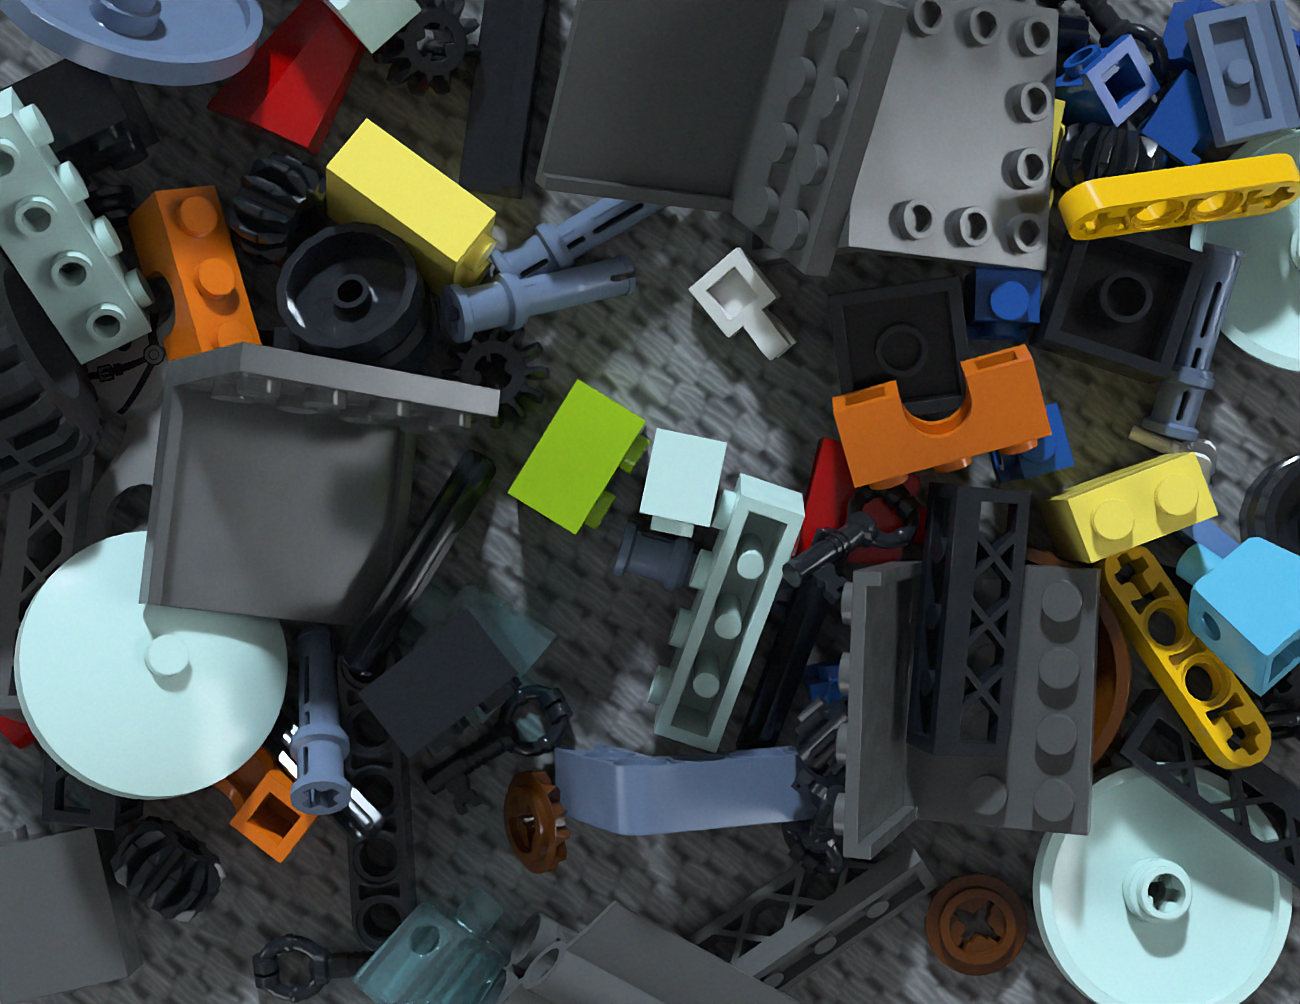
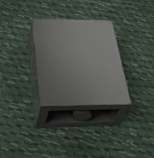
M49 822L51 830L28 835L26 824L0 830L1 1004H16L128 978L143 964L125 886L117 882L114 875L115 872L110 863V860L117 852L113 830Z

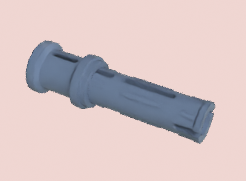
M602 198L557 226H554L552 222L539 224L535 227V235L504 253L496 249L491 252L489 257L498 273L508 272L517 275L519 279L573 268L576 266L574 259L612 237L623 233L631 226L667 205Z
M1204 242L1202 249L1209 256L1168 380L1160 382L1151 415L1143 417L1141 427L1147 430L1192 442H1197L1200 432L1194 427L1205 391L1212 390L1216 381L1213 379L1214 372L1208 370L1222 323L1226 316L1242 258L1244 259L1246 253Z
M617 255L611 259L539 274L524 279H519L517 275L503 272L493 276L490 283L462 288L456 283L448 284L442 288L440 294L442 318L449 336L457 343L471 340L475 332L500 326L507 331L518 330L527 323L529 316L621 295L628 296L633 294L636 285L635 277L623 280H610V277L631 272L634 269L630 260L625 255Z
M628 520L612 575L622 577L627 572L663 583L664 590L674 592V590L681 591L682 586L697 590V588L689 586V582L700 550L694 549V542L689 541L688 537L678 536L676 540L638 530L637 522ZM784 575L770 608L771 611L783 615L794 590V586L787 582Z
M311 626L302 630L297 637L299 656V729L296 730L290 741V754L297 762V781L293 783L290 789L291 805L298 811L312 815H326L341 811L351 801V786L344 778V759L347 758L350 752L349 737L339 724L338 634L336 632L331 634V629L328 627Z

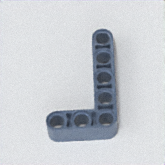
M572 744L554 747L555 786H558L561 791L560 803L562 808L568 811L566 816L620 835H657L813 819L817 808L807 797L802 796L791 787L795 777L804 768L815 777L818 784L825 786L827 789L833 785L845 786L846 778L844 771L837 777L832 774L828 778L816 774L802 761L795 746L656 757L606 744H595V750H572Z

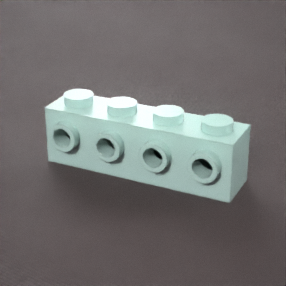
M11 86L0 92V246L82 365L152 332L148 306L155 303V298L141 271L138 268L128 271L120 259L118 253L123 251L122 245L109 220L104 215L95 219L84 202L85 199L89 198V194L75 166L70 161L60 164L48 144L54 141L53 135L40 110L34 104L24 107Z
M742 473L739 475L734 492L726 489L721 491L710 525L720 529L712 552L701 549L697 556L689 586L697 588L698 591L691 610L680 607L676 614L668 640L669 645L677 647L669 668L662 665L658 666L649 690L647 702L656 704L655 734L713 753L717 752L783 576L782 567L789 561L805 518L802 493Z

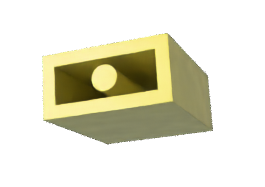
M366 118L326 166L327 216L340 225L350 222L376 224L402 238L414 256L423 274V279L430 290L438 297H440L442 288L448 284L456 283L462 288L479 285L492 265V262L487 258L497 243V240L491 237L496 212Z
M1195 451L1154 455L1037 500L1057 555L1065 560L1086 563L1099 561L1218 515Z

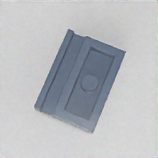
M1266 0L1257 3L1251 1L1193 14L1184 22L1216 148L1276 135L1282 131L1295 128L1296 130L1300 129V57L1285 0Z

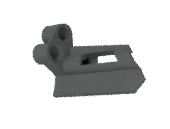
M615 900L580 933L569 929L540 912L532 914L522 926L515 939L509 965L499 968L493 974L478 1003L802 1004Z

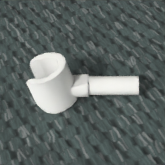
M1133 426L1128 439L1160 453L1174 454L1195 451L1208 486L1211 475L1215 473L1217 460L1216 448L1210 441L1198 438L1197 442L1186 440L1182 443L1177 440H1170L1140 426Z

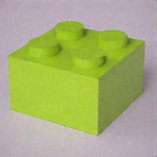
M577 379L507 493L575 535L581 533L585 525L594 530L598 529L617 496L607 491L619 469L631 475L650 444V440L641 435L646 427V421Z

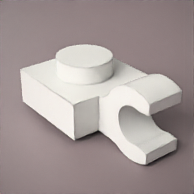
M742 247L735 248L689 288V291L728 338L734 337L744 328L770 361L776 357L779 358L798 342L787 326L767 309L781 295Z

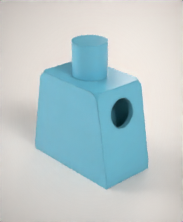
M1260 537L1248 538L1224 559L1200 543H1196L1188 548L1177 564L1176 575L1193 586L1190 594L1187 620L1189 628L1253 692L1261 697L1300 663V556Z

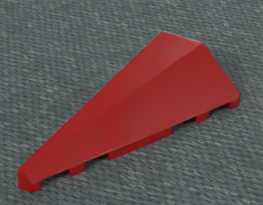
M303 0L259 47L251 61L241 71L234 74L218 91L206 108L260 134H267L317 157L366 47L323 0Z

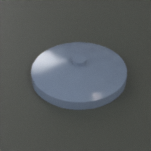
M0 0V8L18 28L54 53L74 63L110 76L155 85H200L220 81L236 74L254 56L263 27V12L259 0Z

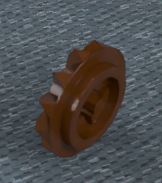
M528 770L515 774L509 784L504 801V825L508 841L515 855L529 871L535 874L556 871L558 863L566 860L567 848L565 840L570 838V831L565 824V816L568 811L563 809L560 803V789L558 786L551 785V780L546 772Z
M978 871L974 874L960 877L952 876L949 882L939 891L932 893L931 903L927 915L924 917L928 942L935 955L952 970L966 975H988L1003 969L1019 954L1027 935L1026 911L1016 892L1002 879H997ZM990 901L986 907L988 912L985 915V920L991 926V930L998 935L997 938L994 939L988 934L984 936L981 933L975 932L970 939L966 938L962 945L959 946L964 939L962 935L966 927L959 919L960 917L957 913L954 912L956 908L962 912L966 910L969 913L975 914Z

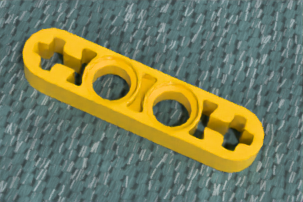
M1270 154L1126 174L1083 182L1067 191L1059 200L1058 207L1071 238L1075 240H1092L1275 212L1290 205L1300 197V173L1292 156L1288 154Z
M1138 545L1094 562L1093 568H1101L1100 589L1115 608L1127 638L1209 759L1224 769H1239L1261 762L1268 754L1271 746V731L1266 720L1232 670L1190 630L1187 623L1189 607L1154 555L1146 547ZM1129 563L1134 568L1136 574L1130 578V582L1121 585L1114 574L1119 572L1121 566ZM1151 592L1156 600L1139 606L1135 610L1131 603ZM1154 611L1165 613L1173 620L1176 636L1170 646H1163L1157 643L1150 635L1148 620ZM1191 666L1201 667L1210 675L1213 690L1211 696L1206 701H1200L1188 692L1185 685V676ZM1225 703L1228 705L1229 710L1218 713L1220 717L1209 720L1206 712L1222 707ZM1241 727L1246 736L1240 741L1241 748L1232 750L1227 740L1233 735V728Z

